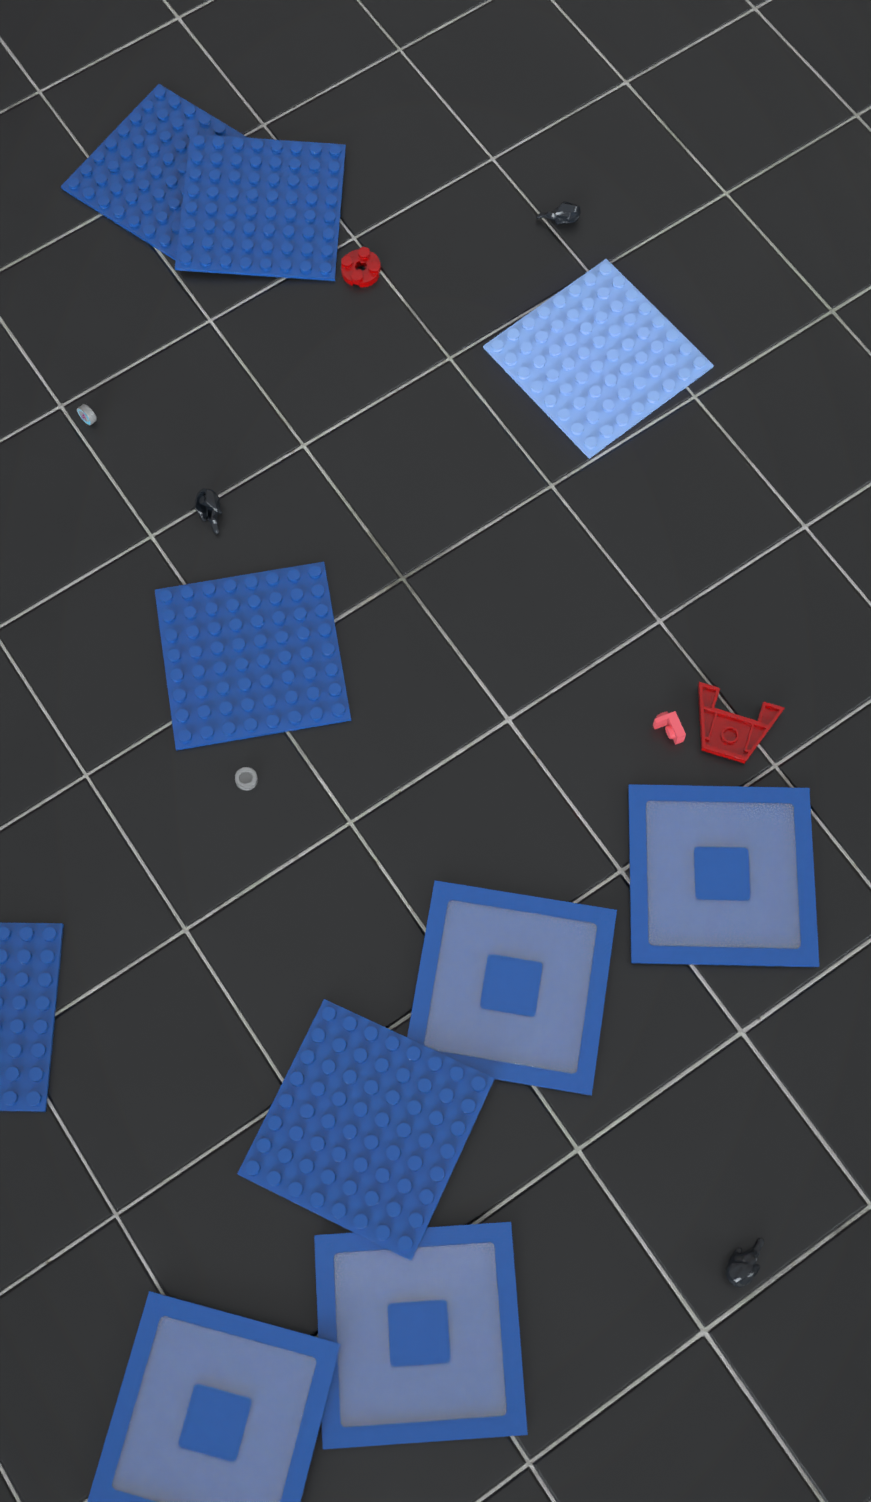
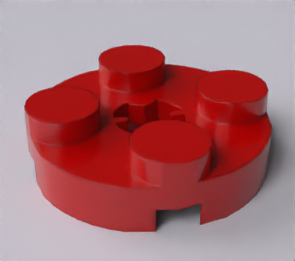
M367 247L353 250L341 259L342 277L349 285L353 286L355 284L360 285V287H368L378 280L381 263L378 256ZM358 266H364L365 270H357L356 268H358Z

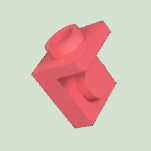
M666 711L658 714L653 722L654 729L666 726L667 736L669 739H673L675 745L684 742L686 733L676 711L671 713Z

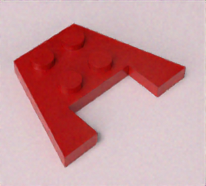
M699 682L701 751L745 764L785 708L763 702L757 721L715 708L720 688Z

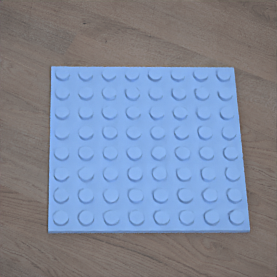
M607 259L483 345L488 354L589 459L714 366Z

